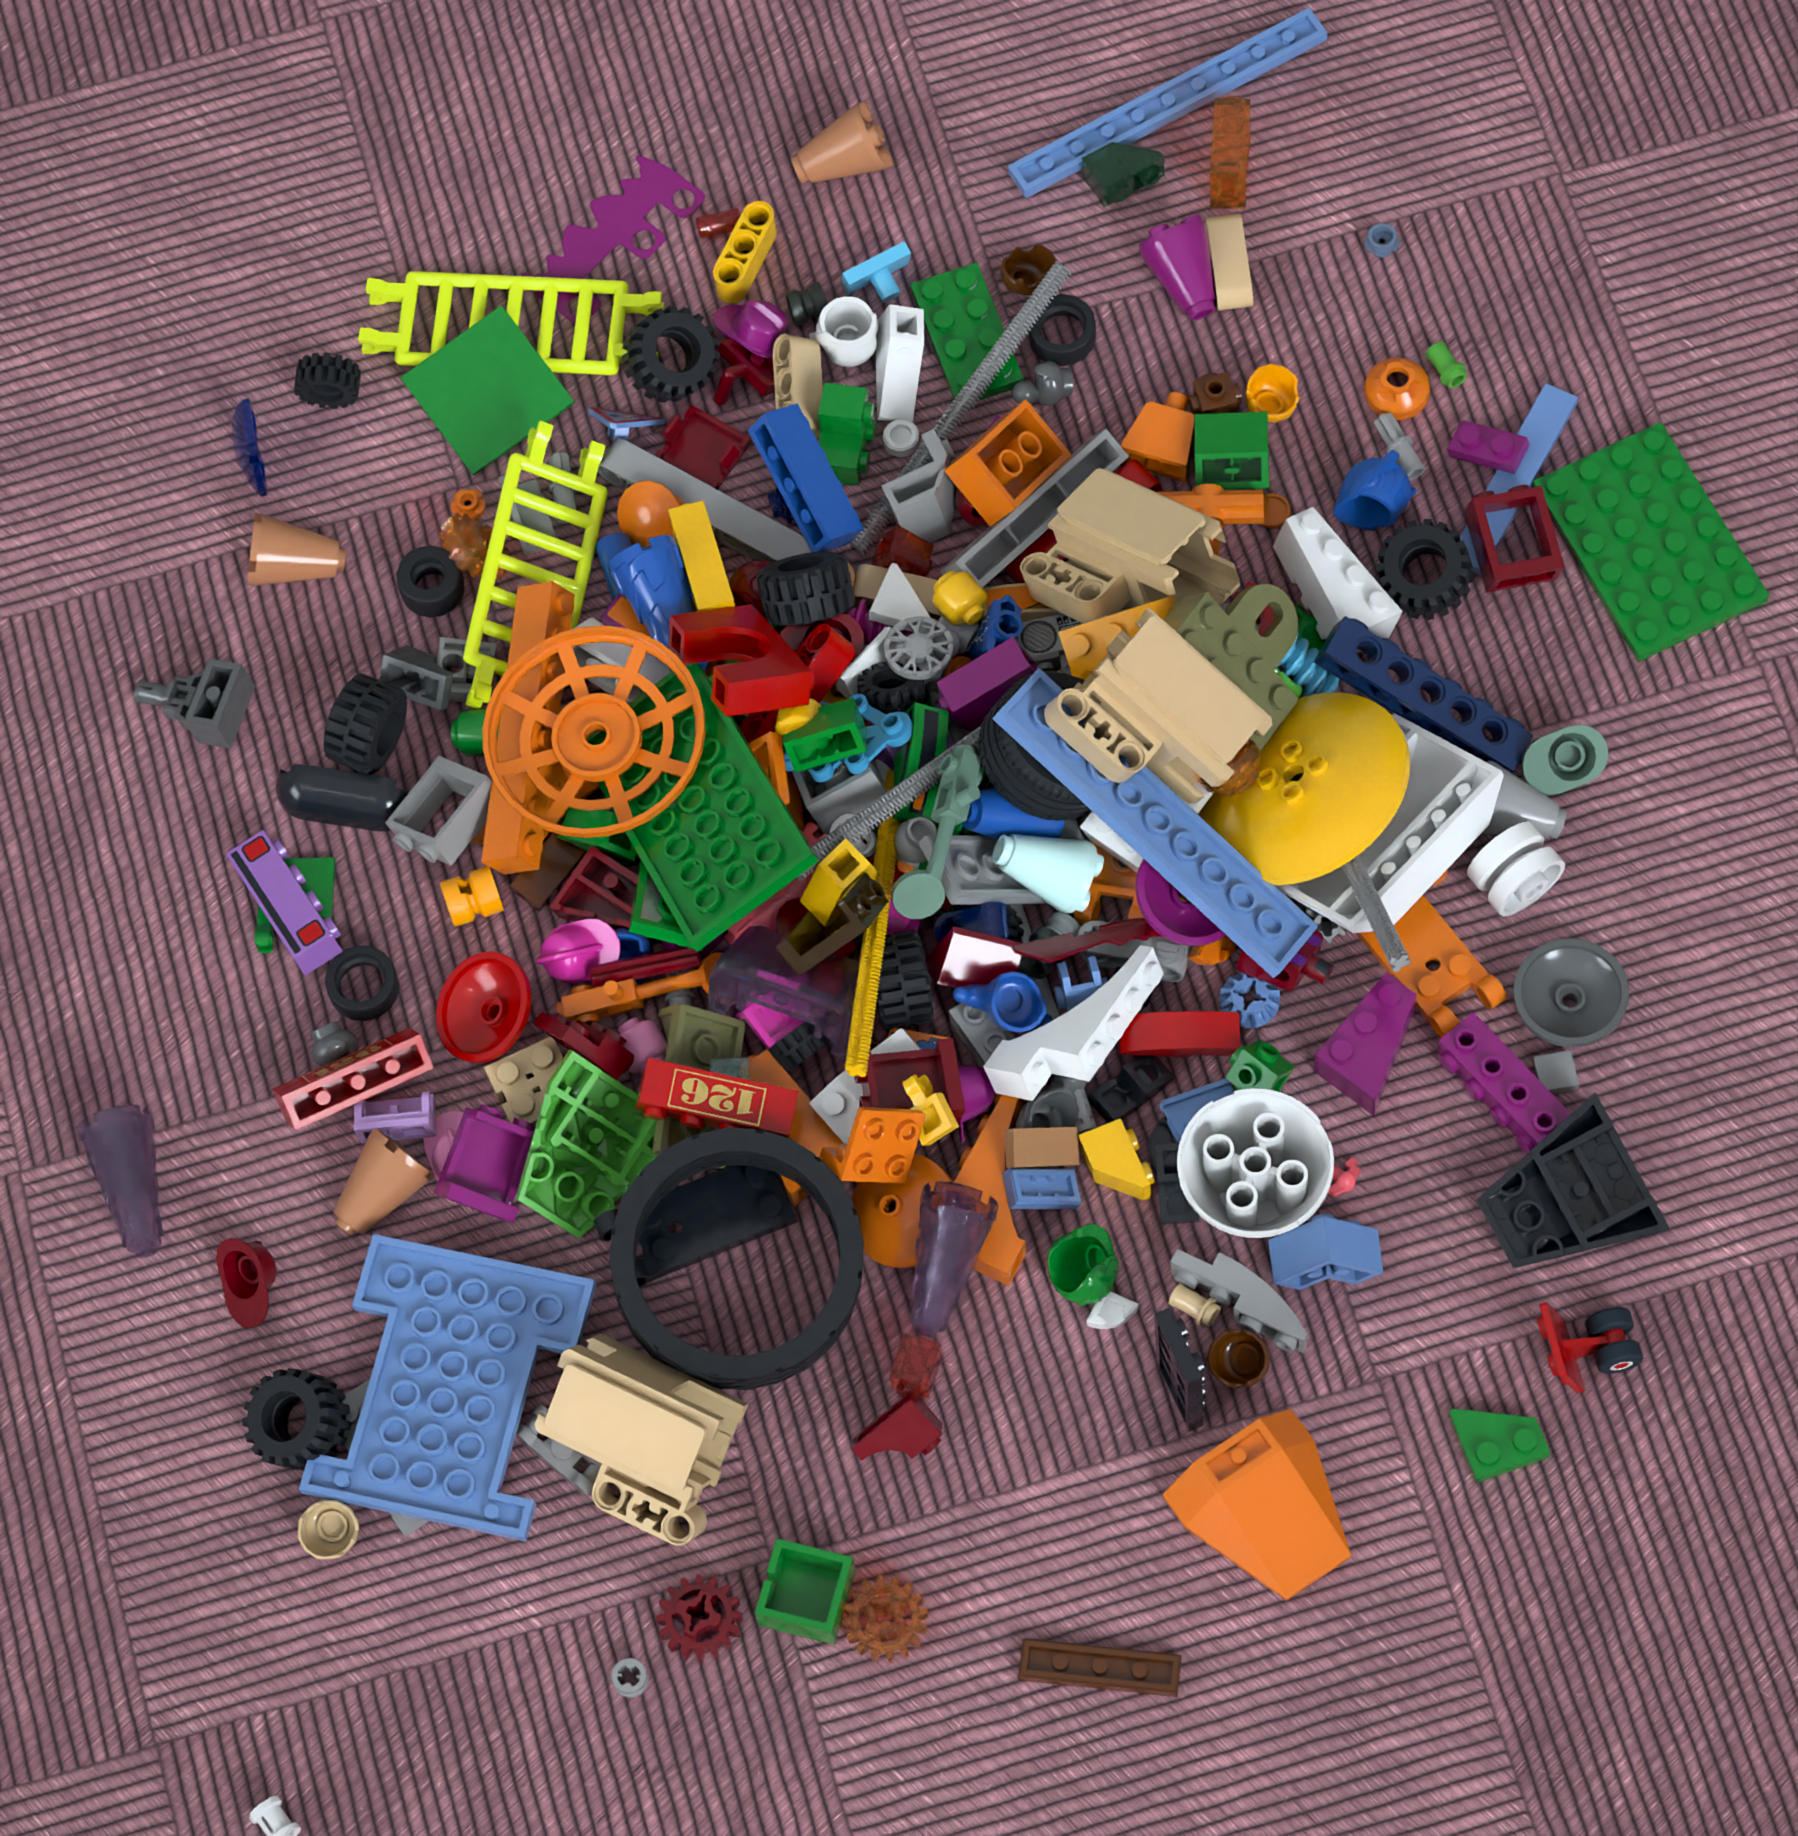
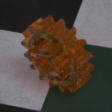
M455 513L440 527L439 537L444 541L442 547L451 552L449 558L456 560L455 565L464 572L469 570L471 577L475 578L479 575L481 579L492 528L487 524L482 526L478 518L471 520L466 513L462 516ZM503 546L502 553L506 554L509 550ZM498 567L495 582L498 579L500 580L507 570Z
M882 1575L877 1576V1584L873 1586L866 1579L863 1580L864 1591L862 1593L856 1590H851L850 1592L854 1604L848 1603L843 1605L844 1613L851 1616L842 1620L843 1628L852 1630L847 1634L849 1644L859 1641L857 1646L858 1654L862 1656L870 1650L873 1662H877L881 1654H886L889 1663H893L894 1653L900 1652L904 1658L909 1657L907 1646L911 1644L919 1648L921 1642L917 1633L927 1634L928 1631L927 1625L920 1621L929 1618L927 1608H918L924 1603L923 1595L920 1593L911 1596L914 1590L913 1584L908 1582L902 1588L899 1584V1577L895 1575L891 1579L890 1584L884 1582ZM881 1595H890L889 1597H886V1598H879V1599H876V1598H875V1597H878V1596H881ZM907 1605L912 1612L910 1626L902 1618ZM861 1612L869 1619L864 1632L859 1626ZM890 1613L892 1614L893 1622L890 1623L885 1620L879 1624V1615L887 1617ZM896 1639L895 1641H892V1642H886V1643H882V1642H881L882 1640Z

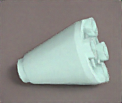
M1012 834L1010 836H1000L993 850L992 862L998 864L1003 872L1055 909L1068 914L1075 910L1083 912L1088 906L1091 895L1088 890L1093 877L1098 876L1102 870L1104 857L1097 854L1095 845L1088 841Z

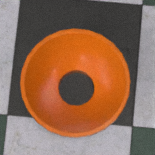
M1400 357L1382 360L1369 371L1364 386L1366 402L1373 412L1378 415L1390 412L1396 420L1411 418L1421 412L1429 400L1430 384L1428 376L1424 369L1412 360ZM1393 372H1402L1409 380L1404 386L1395 387L1387 381V377Z

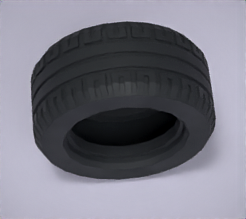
M1044 672L1063 690L1073 688L1078 682L1081 684L1084 682L1083 679L1066 673ZM1031 673L1017 680L984 717L981 729L979 730L978 740L980 759L989 781L997 792L1012 806L1028 815L1041 819L1055 821L1075 819L1089 812L1090 809L992 719L1034 674Z

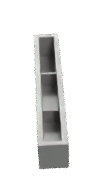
M1107 429L1090 437L1015 510L991 527H988L944 566L940 572L943 575L952 570L968 572L981 587H984L1049 529L1047 524L1059 514L1057 508L1096 469L1104 468L1113 472L1129 456Z

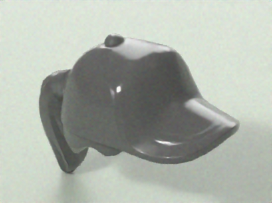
M1055 1075L1048 1089L1039 1091L1033 1101L1027 1100L1018 1114L1015 1129L1074 1127L1079 1115L1074 1092L1077 1089H1083L1088 1081ZM1027 1167V1168L1050 1169L1051 1167Z

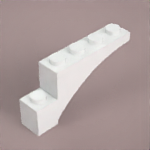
M1140 945L1126 964L1107 983L1067 1013L1010 1041L1002 1040L983 1066L995 1093L1033 1101L1041 1088L1047 1083L1051 1074L1090 1082L1164 975L1153 947Z

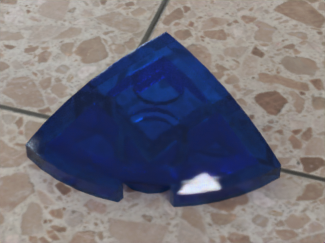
M243 399L234 411L231 424L236 454L242 471L253 489L260 497L268 496L265 464L258 447L256 416L250 399Z

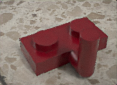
M731 338L721 341L717 352H720V355L731 366L722 373L713 397V401L716 404L725 405L727 403L735 380L744 377L763 397L775 393L773 359L757 356Z

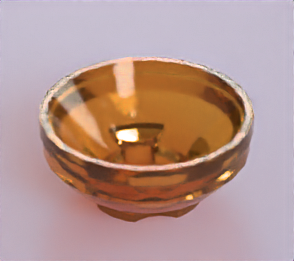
M1248 740V743L1227 763L1235 772L1226 782L1217 787H1211L1202 778L1198 782L1209 793L1228 795L1229 797L1240 793L1259 777L1258 769L1261 751L1253 740Z

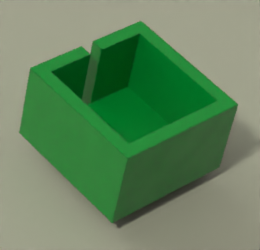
M776 1538L767 1569L769 1580L764 1579L755 1610L758 1625L835 1645L856 1572L853 1557Z

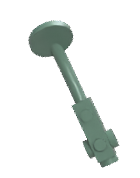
M962 744L956 746L954 753L948 754L939 766V773L942 774L931 815V820L938 823L939 828L926 870L907 872L899 877L893 885L891 891L893 905L897 912L906 918H927L935 914L944 903L945 889L941 878L954 827L967 820L970 804L980 798L978 785L982 780V772L979 771L981 759L977 755L976 749L969 745Z

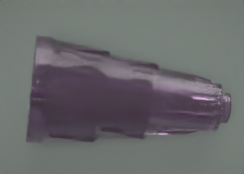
M124 1105L93 1113L94 1124L88 1126L85 1117L78 1122L76 1128L79 1140L83 1142L89 1164L101 1188L104 1200L114 1217L123 1248H127V1251L134 1253L136 1258H144L158 1252L157 1247L162 1244L161 1236H164L158 1203L159 1184L156 1171V1146L152 1129L154 1128L151 1109L148 1106L143 1109L144 1114H141L139 1105Z
M936 1181L934 1191H931L929 1183L923 1187L920 1197V1219L916 1240V1267L911 1293L913 1302L910 1317L911 1324L915 1326V1331L920 1335L935 1337L937 1333L944 1332L952 1310L959 1300L960 1294L977 1262L982 1246L991 1231L999 1205L991 1196H989L988 1204L980 1201L983 1192L981 1190L959 1183Z

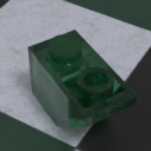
M1111 142L1082 157V177L1103 207L1114 202H1122L1134 191L1144 186H1152L1161 177L1165 176L1164 156L1160 151Z

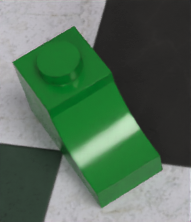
M854 697L819 707L818 713L808 723L792 732L783 734V745L795 773L867 752L866 726Z

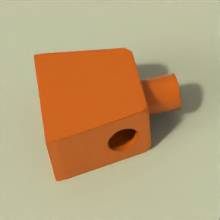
M1170 392L1165 405L1155 402H1147L1121 443V447L1129 456L1122 463L1123 465L1132 460H1137L1151 473L1187 482L1195 440V415L1186 412L1189 400L1185 395L1178 392Z

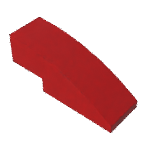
M1176 1011L1137 1013L1124 1031L1123 1036L1117 1041L1118 1054L1188 1058L1192 1055L1228 1057L1234 1054L1241 1046L1239 1012Z

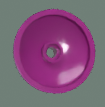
M1143 858L1136 875V898L1144 918L1158 934L1174 943L1185 946L1208 945L1226 936L1222 930L1188 899L1187 902H1182L1178 898L1179 891Z

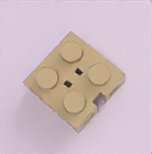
M548 1037L484 1067L487 1078L499 1103L502 1105L508 1122L513 1123L515 1117L536 1125L548 1081L563 1060V1056L553 1038ZM533 1073L534 1077L527 1080L526 1076Z

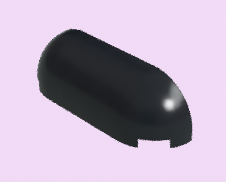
M294 764L292 771L286 772L280 769L276 781L278 801L282 808L291 816L306 821L378 832L391 831L385 822L409 792L395 787L397 780L303 764Z

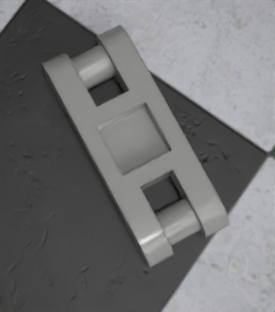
M539 1404L532 1412L534 1417L526 1425L521 1424L518 1427L516 1437L580 1493L588 1497L592 1492L602 1463L549 1437L544 1443L537 1438L539 1433L534 1425L539 1413L547 1415L548 1412L545 1406ZM585 1460L590 1466L581 1474L576 1469Z

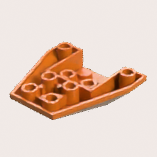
M1292 1409L1257 1419L1194 1461L1162 1494L1163 1499L1185 1529L1285 1601L1351 1558L1348 1543L1315 1441Z

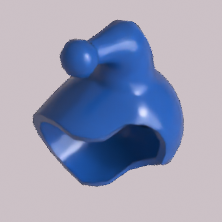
M1014 971L1002 973L989 984H969L964 987H957L953 992L955 1001L986 1012L991 1022L1002 1030L1017 1033L1028 1030L1033 1031L1053 1021L1051 1015L1046 1012V1003L1043 1000L1040 989L1034 980L1024 973Z

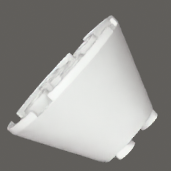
M1252 1088L1237 1090L1232 1095L1215 1102L1211 1101L1195 1114L1180 1140L1177 1154V1170L1180 1186L1186 1199L1205 1221L1229 1234L1248 1238H1263L1288 1232L1304 1223L1317 1211L1325 1200L1331 1186L1334 1172V1155L1331 1141H1329L1321 1121L1307 1106L1281 1092Z

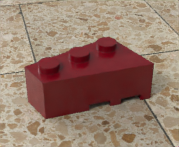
M591 846L549 908L562 919L574 922L584 919H599L608 923L614 930L619 928L629 929L638 875ZM648 938L650 941L663 943L662 940Z

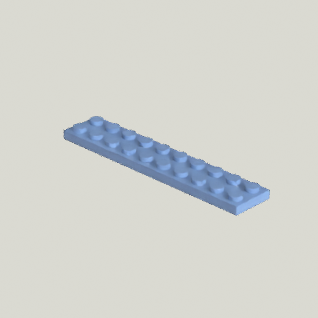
M1038 668L992 719L1272 978H1275L1318 928V925L1275 885L1264 881L1259 870L1146 766L1125 782H1112L1053 731L1045 721L1044 709L1050 701L1064 690ZM1061 704L1062 710L1065 712V714H1067L1068 716H1072L1069 707L1065 704ZM1081 720L1078 724L1081 726L1084 722ZM1119 755L1122 765L1129 768L1126 758Z

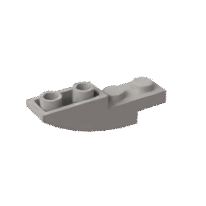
M1179 1249L1176 1250L1170 1262L1171 1275L1175 1276L1176 1282L1184 1284L1189 1289L1198 1287L1209 1292V1296L1216 1299V1302L1222 1305L1229 1306L1231 1303L1234 1304L1233 1321L1237 1322V1326L1240 1329L1253 1331L1257 1335L1261 1333L1273 1339L1272 1342L1282 1350L1293 1352L1295 1349L1304 1354L1307 1348V1333L1288 1304L1258 1275L1220 1252L1213 1265Z

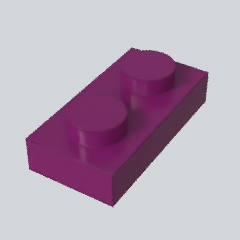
M1462 420L1447 447V451L1452 458L1515 474L1530 444L1525 436Z

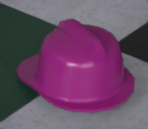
M751 300L743 305H726L719 308L713 316V323L721 333L738 342L755 355L767 359H773V347L776 339L781 334H788L786 331L787 319L785 314L779 307L766 301Z
M972 1064L958 1065L965 1103V1112L960 1124H958L961 1144H963L962 1123L986 1112L992 1105L995 1097L994 1089L985 1069Z

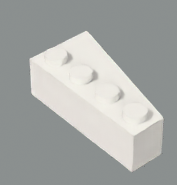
M1314 507L1287 518L1276 538L1273 548L1291 582L1298 585L1302 593L1300 599L1305 609H1311L1317 621L1315 628L1321 639H1327L1333 626L1345 616L1360 620L1376 636L1389 639L1403 612Z

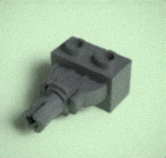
M209 659L204 672L193 674L188 678L176 676L174 681L171 680L168 684L139 680L137 686L140 688H135L134 699L135 702L140 704L163 706L164 716L178 720L183 727L192 733L198 743L231 749L255 689V684L242 664Z

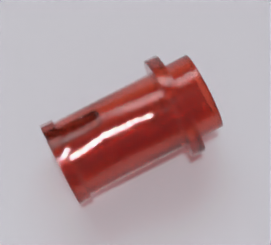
M738 208L710 215L703 212L702 217L696 218L700 238L707 237L708 240H712L714 235L732 232L740 218Z

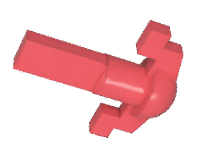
M1352 1157L1345 1163V1168L1348 1169L1345 1172L1334 1165L1332 1178L1334 1184L1330 1186L1328 1194L1332 1197L1343 1192H1349L1354 1188L1356 1179L1361 1171L1357 1167L1358 1161Z

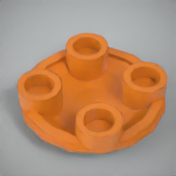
M650 480L638 481L628 487L619 499L617 510L619 527L623 533L630 536L633 545L639 542L642 548L651 546L649 538L662 535L673 536L668 509L679 507L684 502L680 497L674 496L673 492L661 483Z

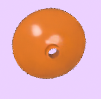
M918 1154L913 1156L906 1183L858 1182L852 1196V1202L858 1214L864 1241L863 1251L874 1261L889 1267L911 1268L931 1260L945 1247L956 1225L958 1199L951 1178L939 1164ZM895 1200L896 1208L890 1213L889 1205Z

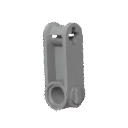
M1089 921L1080 927L1078 936L1096 932L1099 930L1100 925L1109 923ZM1150 937L1147 941L1133 939L1122 946L1106 942L1082 951L1081 956L1086 962L1087 957L1095 954L1099 968L1116 970L1117 966L1123 967L1140 945L1153 947L1164 973L1161 980L1179 982L1184 978L1188 966L1187 957L1191 946L1180 945L1164 937Z

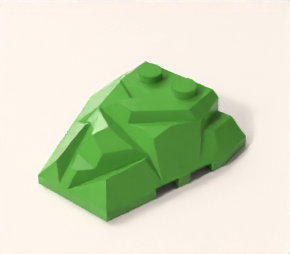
M569 1049L548 1081L516 1199L577 1238H580L594 1226L593 1221L597 1216L615 1209L614 1203L625 1195L641 1170L658 1156V1154L652 1153L656 1120L644 1117V1111L635 1109L638 1094Z

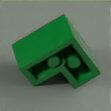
M824 383L818 411L820 425L818 443L824 450L837 479L842 484L859 486L861 473L868 472L870 463V452L866 451L868 441L873 442L876 434V420H873L874 403L869 402L867 388Z

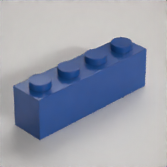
M798 403L764 413L748 429V432L811 552H827L849 544L864 528Z

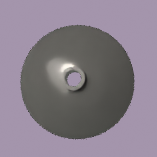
M1568 938L1545 943L1532 951L1524 959L1515 977L1513 997L1520 1019L1537 1037L1557 1046L1582 1047L1601 1041L1619 1026L1628 1006L1629 985L1622 966L1611 953L1592 942ZM1565 999H1572L1576 1002V1005L1567 1007L1563 1004V1001Z

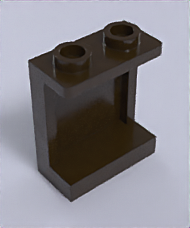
M863 873L838 901L839 907L845 913L844 915L823 928L811 911H808L794 923L775 947L797 975L801 976L867 930L889 902L885 897L882 886L877 881L871 879L867 873Z

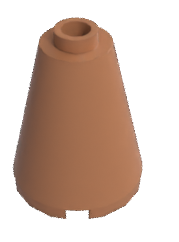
M255 513L247 585L257 586L336 577L337 570L344 571L346 549H339L340 541L264 514Z
M374 1128L333 1210L338 1216L334 1223L351 1236L356 1231L364 1235L428 1183L435 1174L422 1162L418 1163L417 1159L405 1148L382 1131Z

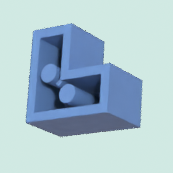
M1319 1214L1313 1216L1311 1222L1268 1240L1273 1284L1302 1290L1326 1279L1356 1285L1383 1273L1378 1229L1363 1226L1359 1221H1342L1334 1219V1215Z

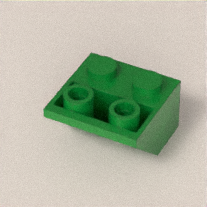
M1268 411L1195 414L1196 486L1215 484L1221 486L1224 490L1269 488Z

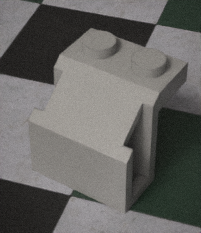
M934 429L921 435L931 463L881 486L896 524L910 552L949 535L953 527L951 521L956 509L955 494L957 486L944 470L956 457L948 440L940 441Z

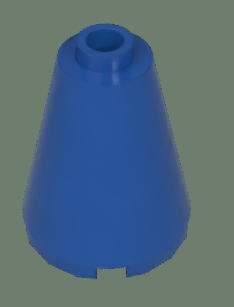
M992 787L980 790V798L970 804L967 820L962 822V825L968 830L998 840L1001 835L1010 836L1012 834L1060 838L1065 821L1046 820L1028 815L1012 806Z

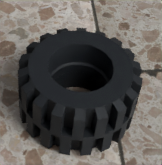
M669 306L664 310L660 308L639 321L627 334L629 338L624 341L622 349L627 350V353L622 356V364H628L629 369L624 372L627 378L633 376L636 382L632 386L637 391L641 388L646 390L644 393L645 397L651 399L658 396V402L664 403L670 399L672 402L680 401L704 387L710 381L709 378L715 374L718 367L713 364L720 360V352L714 351V348L719 345L718 338H711L710 333L714 329L710 324L704 326L701 323L704 317L699 313L691 316V309L686 307L679 311L677 306ZM658 337L671 338L681 346L686 359L683 372H673L664 367L659 361L656 353Z
M1424 519L1423 525H1418L1416 520L1408 522L1410 527L1405 530L1400 525L1394 529L1396 536L1392 538L1388 535L1383 541L1386 548L1380 549L1378 553L1380 563L1377 564V572L1382 588L1403 611L1402 614L1408 611L1411 618L1419 619L1420 614H1424L1426 620L1434 619V613L1440 612L1442 617L1448 615V607L1453 605L1457 609L1462 604L1460 597L1468 596L1470 592L1468 584L1473 582L1471 570L1473 566L1464 541H1461L1459 534L1454 529L1449 531L1447 524L1440 521L1437 526H1434L1432 519ZM1433 554L1446 561L1443 574L1430 584L1417 585L1404 578L1408 564L1418 556Z
M811 552L794 555L775 561L756 574L764 617L772 624L794 626L823 621L843 613L855 603L847 558L842 554Z
M363 673L355 675L341 690L330 711L324 733L325 756L332 761L364 774L372 775L378 771L392 755L403 731L407 714V696L404 690Z
M915 929L886 934L885 946L883 947L884 953L882 954L883 961L881 962L882 968L880 969L881 975L879 977L880 983L878 984V995L876 996V1005L882 1026L887 1031L894 1028L931 1023L934 1015L933 1001L920 936Z
M288 1368L287 1371L282 1369L273 1371V1377L266 1375L260 1380L262 1385L260 1388L253 1387L250 1392L253 1396L251 1402H245L244 1410H248V1416L242 1418V1426L248 1427L249 1431L244 1436L247 1442L254 1444L251 1450L255 1455L262 1456V1460L270 1464L304 1471L307 1460L313 1461L320 1457V1455L335 1458L339 1454L336 1448L338 1445L344 1446L347 1438L343 1434L345 1429L350 1430L351 1421L346 1420V1415L351 1412L349 1405L342 1403L346 1396L342 1390L336 1389L337 1384L321 1375ZM302 1400L306 1409L305 1424L301 1432L291 1439L287 1428L288 1417L292 1408Z

